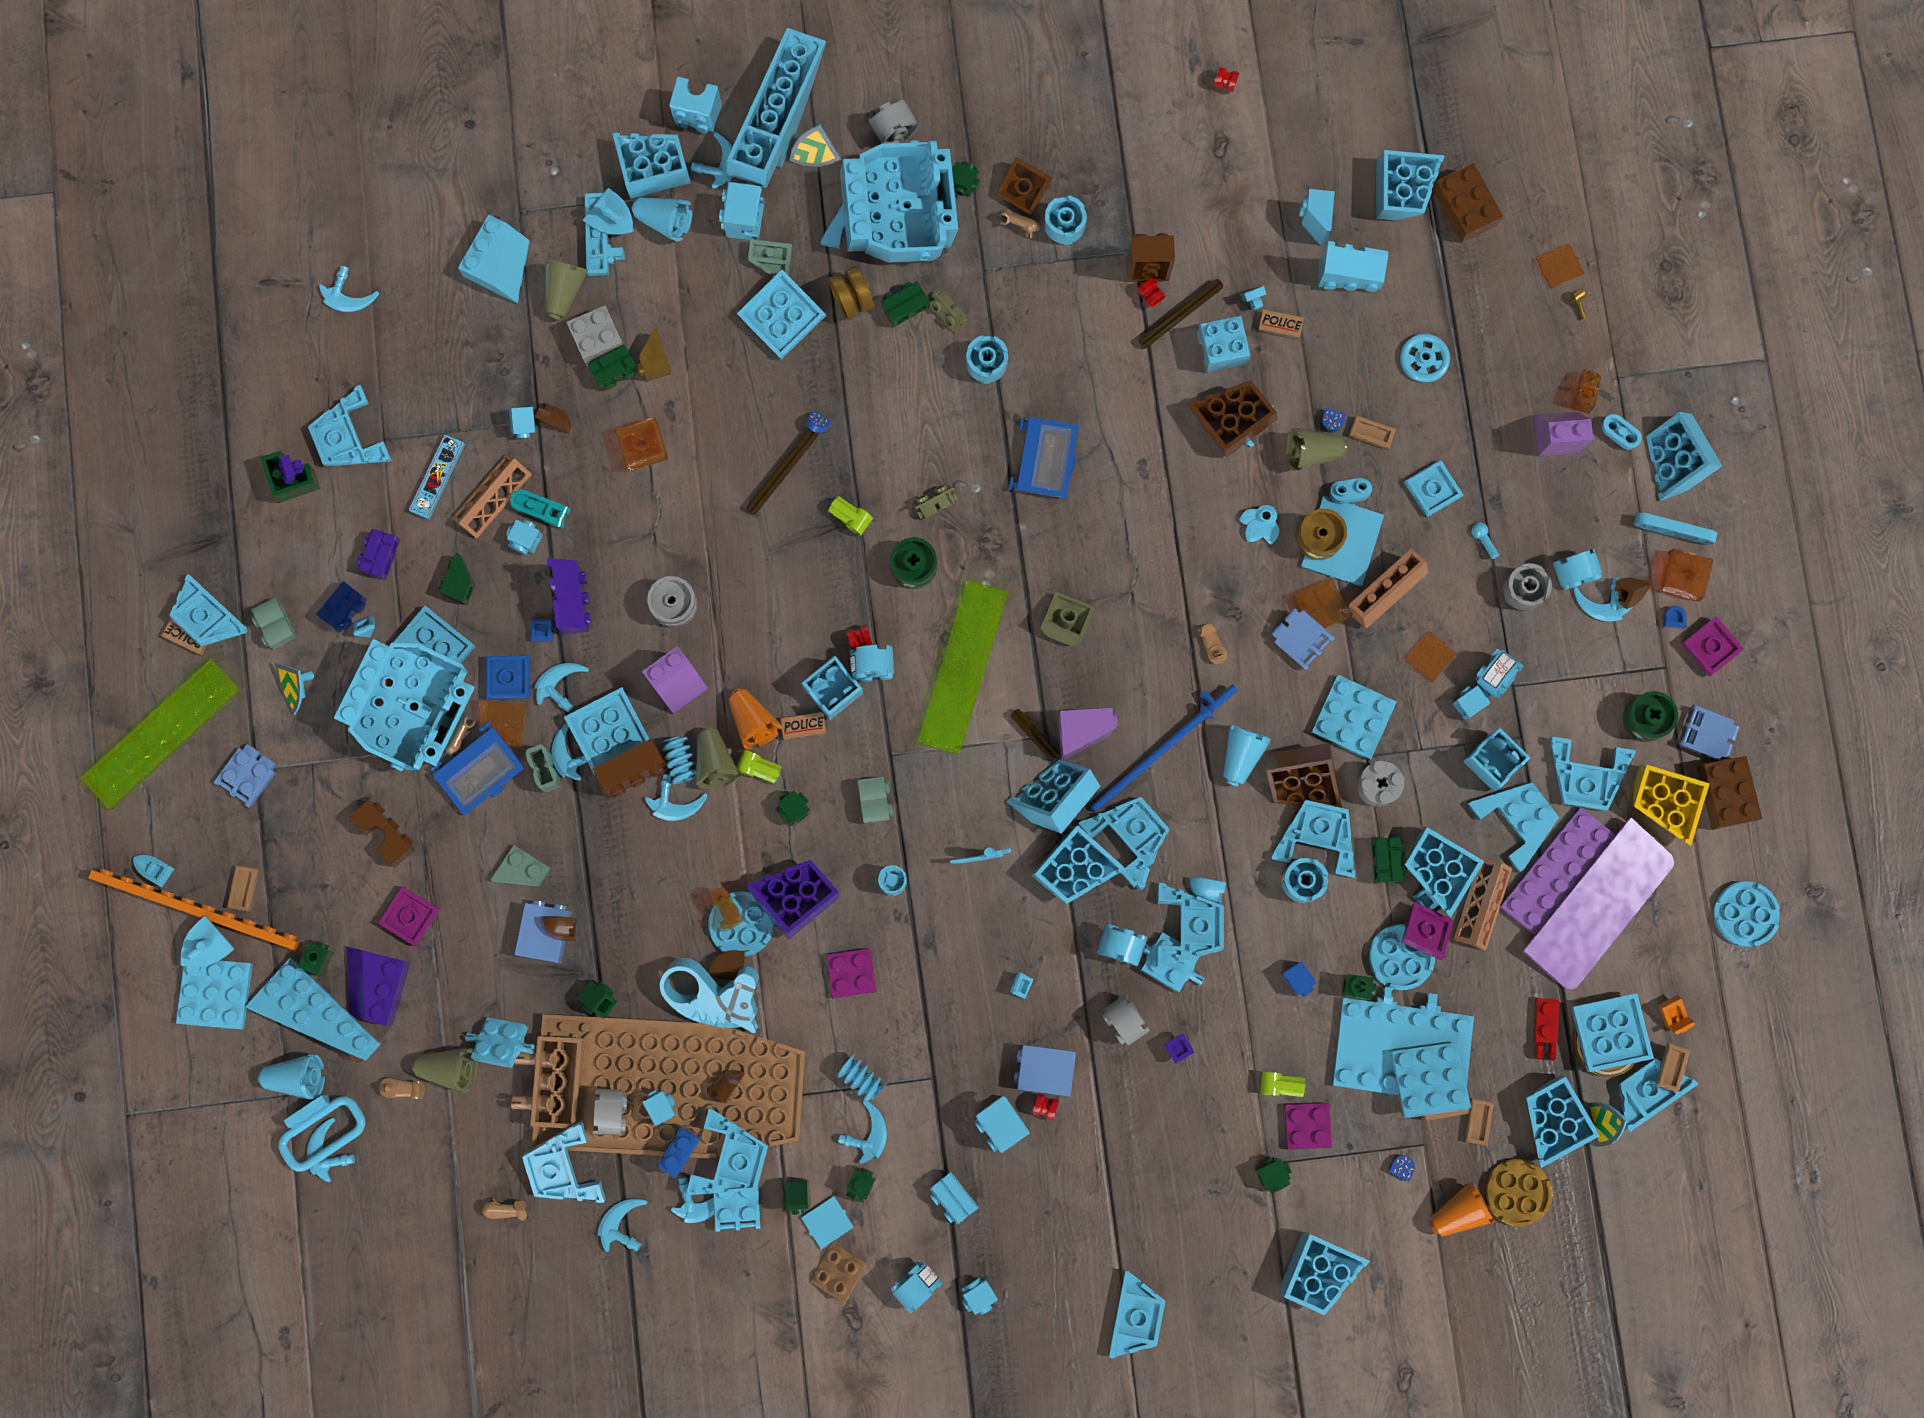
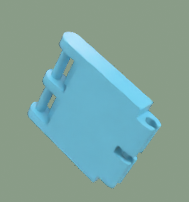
M758 1188L754 1191L714 1193L715 1232H720V1229L735 1228L740 1230V1228L745 1227L760 1229ZM755 1220L752 1223H740V1221ZM723 1222H735V1224L720 1225Z

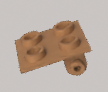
M832 1242L810 1282L845 1304L867 1263L865 1260L854 1256Z

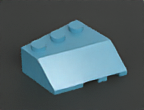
M1328 241L1318 262V287H1323L1326 290L1344 288L1348 291L1359 288L1369 292L1381 289L1385 279L1388 251L1367 247L1355 250L1353 245L1345 244L1343 247H1337L1335 242Z

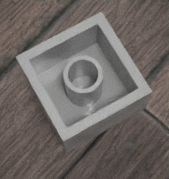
M606 305L567 321L586 366L593 360L623 345Z

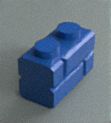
M683 1125L657 1167L676 1178L702 1137Z

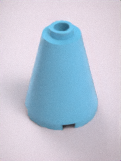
M638 198L632 204L631 210L636 219L673 241L678 242L683 239L681 235L683 233L687 234L692 221V210H689L688 207L691 203L684 199Z
M1230 724L1223 777L1227 778L1226 783L1237 787L1239 783L1244 784L1270 744L1271 738Z
M310 1054L266 1066L259 1073L258 1080L264 1089L305 1099H314V1097L320 1096L324 1087L325 1076H321V1069H324V1064L318 1055Z

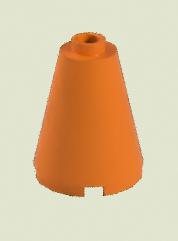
M739 688L730 694L728 701L741 743L746 750H753L752 746L756 744L762 747L779 734L778 728L782 729L780 722L746 689Z
M1470 1182L1431 1216L1432 1222L1429 1224L1436 1235L1440 1233L1444 1237L1495 1222V1219L1491 1212L1489 1213L1487 1204L1473 1182Z

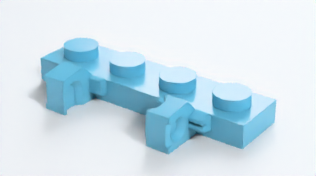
M604 193L585 194V216ZM585 223L588 277L609 275V264H614V261L625 260V251L622 247L612 248L611 244H608L607 233L599 232Z

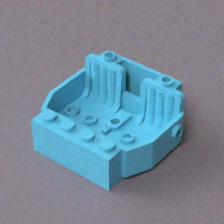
M912 140L907 143L880 144L860 154L859 159H843L840 179L848 252L865 251V254L889 263L933 261L940 257L943 248L951 247L958 231L950 149H937V141H929L927 143ZM939 182L942 200H938L937 187L939 185ZM876 195L878 199L873 200L871 196ZM908 204L910 208L906 209L903 205ZM878 215L880 219L876 220L873 216Z
M373 639L334 719L349 725V732L366 751L392 762L391 767L403 771L404 768L407 770H419L423 761L434 766L437 765L475 687L463 682L468 671L461 663L457 662L458 657L448 652L444 656L419 643H391L390 646H387ZM387 678L393 680V685L390 687L384 684ZM458 688L464 689V695L461 697L456 695ZM377 698L383 699L384 703L382 706L375 705ZM454 701L459 705L453 718L445 714L449 711ZM416 702L419 706L415 711L410 709V704ZM440 725H442L447 730L441 742L438 743L434 739ZM428 748L435 749L433 756L427 755L426 751Z

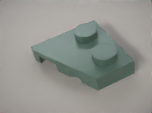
M750 239L748 261L773 278L781 270L789 276L793 245Z
M513 845L491 878V881L540 887L551 868Z

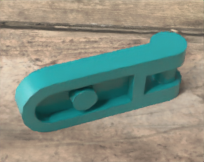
M517 490L510 498L511 505L516 511L552 524L560 529H563L565 525L564 519L571 511L567 506L526 490ZM553 510L558 511L556 518L551 516Z

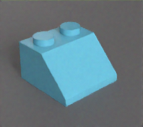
M1309 189L1307 196H1303L1302 204L1299 207V216H1302L1301 224L1320 246H1325L1332 228L1335 191Z

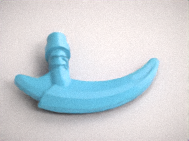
M714 132L713 135L722 148V161L719 167L706 166L703 163H692L691 171L699 174L714 175L716 179L712 184L714 189L726 182H731L733 179L732 176L727 175L726 163L732 150V145L717 132Z
M341 266L337 272L334 287L327 289L320 284L319 288L325 298L323 302L338 311L354 312L369 306L378 297L379 292L376 291L363 298H351L343 295L341 289L344 285V280L348 277L347 273L349 271V268Z
M1621 578L1612 579L1610 604L1594 603L1585 598L1577 587L1573 589L1580 607L1597 620L1606 622L1622 620L1624 614L1631 610V608L1626 609L1620 604L1618 591H1615L1616 581Z
M563 663L548 669L541 675L534 689H537V704L541 705L544 698L551 697L558 703L561 709L563 708L566 712L570 711L573 706L569 703V700L562 697L554 688L566 675L574 672H588L589 669L574 663Z
M566 722L557 732L552 744L553 763L563 778L568 776L580 781L582 778L577 773V769L581 764H585L587 760L584 755L576 759H571L568 755L565 740L569 726Z
M663 774L660 798L655 801L648 797L645 798L649 807L654 811L653 815L663 820L676 821L688 818L696 813L705 802L707 794L704 793L698 800L689 804H672L668 802L672 776Z
M989 847L985 849L982 855L950 860V863L960 864L999 858L1004 854L1010 853L1011 849L996 851Z
M863 1101L872 1120V1129L867 1141L841 1134L838 1143L844 1144V1146L862 1149L864 1155L859 1161L860 1164L866 1163L875 1156L878 1158L885 1147L887 1139L884 1118L879 1110L868 1101Z
M335 1118L325 1121L315 1130L308 1144L307 1160L324 1149L326 1132L335 1122ZM344 1154L340 1157L325 1158L311 1167L310 1171L312 1175L317 1174L324 1181L330 1182L331 1178L328 1174L330 1167L347 1166L348 1164L355 1163V1157L353 1154Z
M687 1177L678 1179L679 1189L682 1192L685 1203L681 1208L672 1207L671 1211L684 1218L686 1223L701 1222L712 1217L715 1214L714 1198L704 1203H694L692 1195H686L689 1184Z
M629 1199L614 1205L604 1215L599 1225L598 1236H601L602 1245L606 1252H609L610 1243L615 1240L625 1244L629 1249L639 1250L641 1243L633 1237L629 1238L627 1235L620 1233L618 1227L627 1212L637 1206L646 1205V1200Z

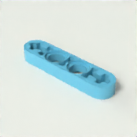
M1636 513L1634 521L1636 527L1705 545H1715L1718 534L1710 529L1648 513Z

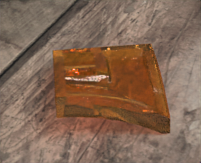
M1333 579L1292 596L1299 612L1305 610L1324 628L1353 616L1342 599Z
M480 699L479 728L490 721L492 723L490 727L496 729L510 748H522L527 706L525 704ZM479 730V737H478V738H480L483 734H485L486 731L484 730L483 732H481V731Z

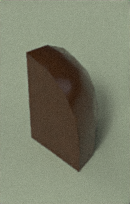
M548 403L543 404V409H538L535 417L539 423L570 434V418L563 410Z
M1629 577L1617 580L1615 591H1618V596L1621 600L1619 601L1620 604L1626 609L1635 606L1643 599L1651 584L1644 580Z
M541 918L543 929L553 939L576 941V918Z
M729 951L717 956L710 965L709 973L720 979L735 980L739 970L745 967V951Z
M728 1070L720 1074L708 1092L726 1104L745 1073L739 1070Z

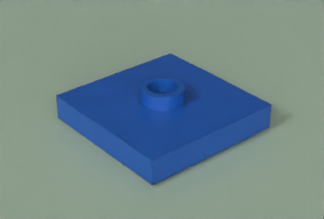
M530 655L486 656L487 700L531 699Z

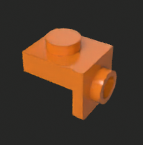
M1678 995L1658 1005L1665 1026L1676 1035L1684 1033L1689 1028L1695 1026L1694 1021L1687 1015L1682 998Z

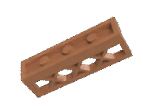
M506 454L452 519L477 539L510 501L511 495L519 490L532 474L515 458ZM516 468L520 469L524 474L519 480L512 481L513 471ZM508 485V493L503 497H498V489L501 486ZM494 501V509L491 513H484V505L487 502ZM473 518H480V526L475 531L468 526Z
M1480 857L1484 863L1472 881L1454 940L1486 951L1512 868L1503 862ZM1485 864L1493 866L1491 874L1486 877L1483 874ZM1484 884L1486 888L1485 893L1478 898L1476 894L1477 889ZM1477 905L1479 908L1478 915L1471 918L1470 910ZM1469 926L1472 928L1470 939L1462 937L1464 929Z

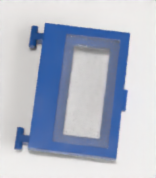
M1021 417L1019 430L1023 431V428H1027L1019 480L1014 482L1015 478L1011 477L1008 490L1017 488L1018 491L1066 499L1071 471H1074L1076 458H1074L1079 425L1029 417V422H1025V418Z
M490 721L479 728L481 732L485 730L486 733L445 766L441 767L443 763L440 760L436 766L433 765L430 768L432 772L436 769L437 772L433 774V777L464 816L489 796H497L504 790L502 786L525 768L496 729L490 727L492 724Z

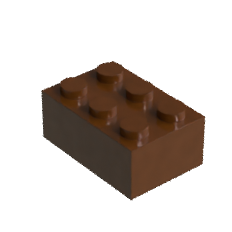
M1474 163L1437 180L1432 188L1461 243L1498 226L1503 218L1500 209Z
M1159 233L1156 236H1147V234L1131 236L1126 258L1127 282H1146L1152 278H1155L1157 282L1169 281L1175 262L1174 235Z
M651 738L593 768V771L604 792L610 797L614 796L616 798L625 794V789L634 786V788L641 786L646 782V778L650 776L655 778L665 773L664 769L668 767L657 744Z
M1747 756L1707 763L1696 767L1699 780L1710 783L1705 804L1712 830L1763 819Z

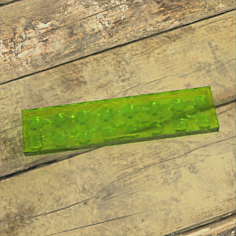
M967 580L918 743L960 755L1007 600V591Z
M210 659L80 779L108 809L113 810L242 690L214 660Z

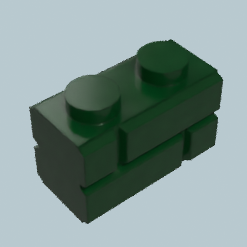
M918 281L914 283L907 282L901 286L900 291L895 294L890 292L882 298L881 308L893 327L930 307V301Z
M625 344L587 364L601 390L614 388L617 385L616 382L623 378L624 380L631 379L636 375L635 372L638 371Z
M1399 837L1373 839L1371 844L1375 884L1403 882L1404 877H1407V867L1402 863V856L1405 855L1404 842L1401 843Z

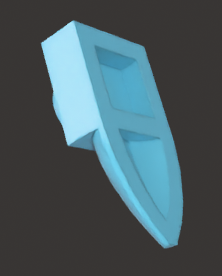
M139 855L133 858L134 866L138 873L160 887H163L174 871V868L150 855Z

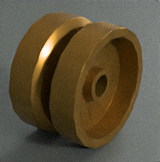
M856 266L845 270L846 282L839 274L828 278L837 304L848 321L858 316L857 305L863 312L875 308L868 285Z
M1317 509L1310 512L1303 519L1297 530L1299 549L1305 556L1314 560H1326L1333 557L1344 545L1347 538V526L1344 519L1331 509Z

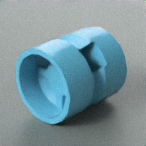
M890 865L881 870L878 877L881 890L891 896L901 894L907 886V878L903 869Z

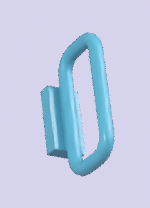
M321 1095L284 1120L287 1127L291 1129L281 1136L278 1148L285 1162L292 1170L297 1172L306 1171L358 1137L365 1128V1117L352 1098L340 1096L331 1101L328 1095ZM339 1106H347L357 1121L356 1127L305 1162H297L288 1149V1141Z

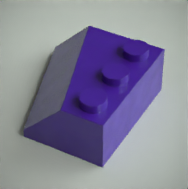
M547 559V565L553 570V576L549 579L552 592L556 594V597H553L556 627L563 635L589 632L588 626L592 625L591 614L587 613L586 605L590 604L589 594L585 592L584 584H587L586 571H583L576 560Z
M811 859L787 868L785 871L775 875L766 876L757 882L746 884V887L761 909L788 940L839 899V891Z
M346 946L349 1013L358 1019L385 1026H393L411 962Z

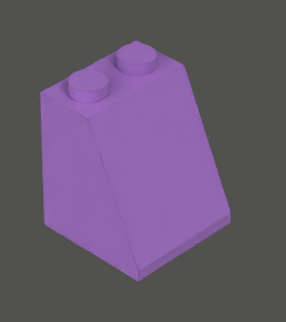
M1576 411L1536 414L1533 416L1538 456L1581 453L1594 440L1591 419Z
M678 646L642 671L673 714L708 690V687Z
M1113 708L1060 711L1058 723L1061 760H1066L1111 736L1113 730H1116L1117 713L1113 714Z

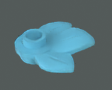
M1263 505L1258 509H1248L1241 515L1239 521L1248 525L1245 533L1247 542H1254L1264 537L1269 544H1273L1278 537L1279 527L1275 522L1277 512L1274 507ZM1265 511L1271 514V517L1267 520L1262 517Z

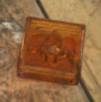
M655 417L615 429L628 471L668 460L660 428ZM643 440L644 443H647L643 448H640L639 441Z
M1675 548L1671 549L1667 554L1659 590L1694 601H1701L1705 597L1713 559ZM1684 571L1688 572V574L1690 575L1689 578H1685L1686 575L1683 574Z

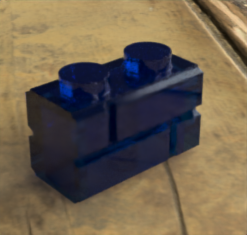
M343 581L316 615L341 633L342 630L345 631L351 626L353 622L351 619L356 613L360 614L365 609L367 599Z

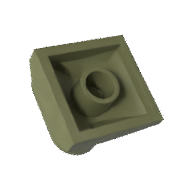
M1055 592L1041 629L1046 636L1070 646L1080 645L1095 607Z

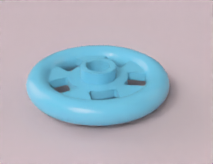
M1418 334L1409 338L1404 343L1400 352V363L1404 372L1410 378L1419 382H1432L1441 378L1448 370L1450 352L1446 344L1439 337L1432 334ZM1423 342L1432 343V348L1423 347ZM1412 347L1418 349L1415 356L1409 354ZM1435 352L1441 353L1442 360L1436 361ZM1422 355H1428L1429 360H1424L1422 358ZM1413 362L1421 367L1418 371L1411 367ZM1434 365L1436 371L1428 374L1426 368Z

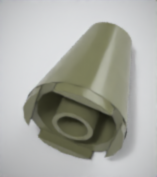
M546 260L545 312L549 313L548 317L558 320L561 319V316L566 317L587 276L588 270L578 266L576 268L568 263L556 260Z
M1292 428V432H1288L1285 443V453L1290 454L1291 460L1287 461L1293 471L1303 470L1340 459L1347 452V443L1342 437L1299 428Z
M713 727L703 728L697 735L696 783L700 789L712 790L719 789V784L726 783V786H729L739 779V772L719 731Z
M472 1048L421 1054L413 1061L412 1069L419 1078L461 1093H467L470 1091V1089H467L469 1085H474L478 1062L471 1058Z

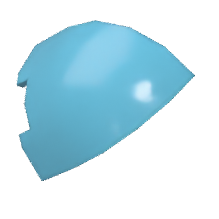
M1196 877L1189 878L1190 888L1196 897L1199 896L1221 904L1226 882Z

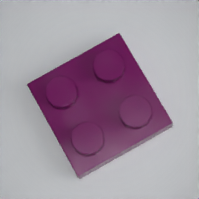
M1717 616L1682 643L1709 677L1744 650Z
M402 886L378 924L417 947L441 909Z
M1414 902L1410 908L1401 942L1441 960L1446 953L1454 920Z
M870 948L827 955L833 999L876 992Z
M1330 1103L1284 1105L1287 1150L1332 1148Z

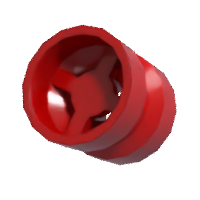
M1220 66L1214 87L1220 88L1223 85L1227 91L1233 92L1240 72L1229 71L1228 73L1225 67Z
M1155 278L1146 281L1137 289L1139 294L1145 297V303L1149 308L1159 304L1166 297L1164 291L1158 288V282Z
M866 624L861 625L856 630H846L852 650H856L857 647L863 645H872Z
M1038 1093L1032 1114L1036 1116L1043 1115L1046 1119L1053 1121L1059 1100L1054 1098L1047 1099L1045 1095Z

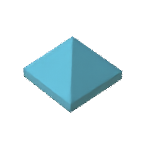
M373 616L353 623V633L355 636L371 637L375 629Z
M1425 888L1413 896L1418 904L1431 910L1439 905Z
M1018 972L1011 981L1010 992L1025 999L1033 979Z

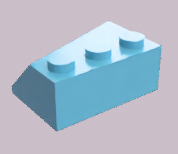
M612 133L630 199L691 183L678 135L652 134L651 136H639V134L631 133V135Z
M1384 150L1376 160V219L1400 220L1423 215L1445 155Z
M488 215L458 269L463 277L518 304L530 241L507 223Z
M1678 412L1646 436L1651 461L1654 462L1656 471L1654 476L1659 486V501L1690 490L1722 467L1701 428L1690 413Z
M1059 759L1039 775L1040 779L1033 785L1027 784L1022 788L1023 792L1016 798L1012 796L1006 801L1030 822L1062 833L1099 789L1100 785L1090 769Z
M1076 825L1070 829L1031 875L1047 890L1068 904L1092 888L1126 870V868Z
M1423 827L1413 843L1404 865L1451 918L1484 861L1428 827Z
M1560 1075L1526 1097L1540 1168L1600 1136L1566 1076Z
M1302 1231L1277 1294L1325 1315L1340 1298L1345 1288L1356 1279V1275L1370 1261Z

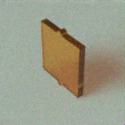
M1570 244L1536 258L1542 271L1541 275L1545 276L1551 289L1585 274L1578 262L1579 257L1575 256Z
M1430 631L1405 660L1417 669V673L1421 672L1433 682L1457 654L1446 645L1445 641H1441Z

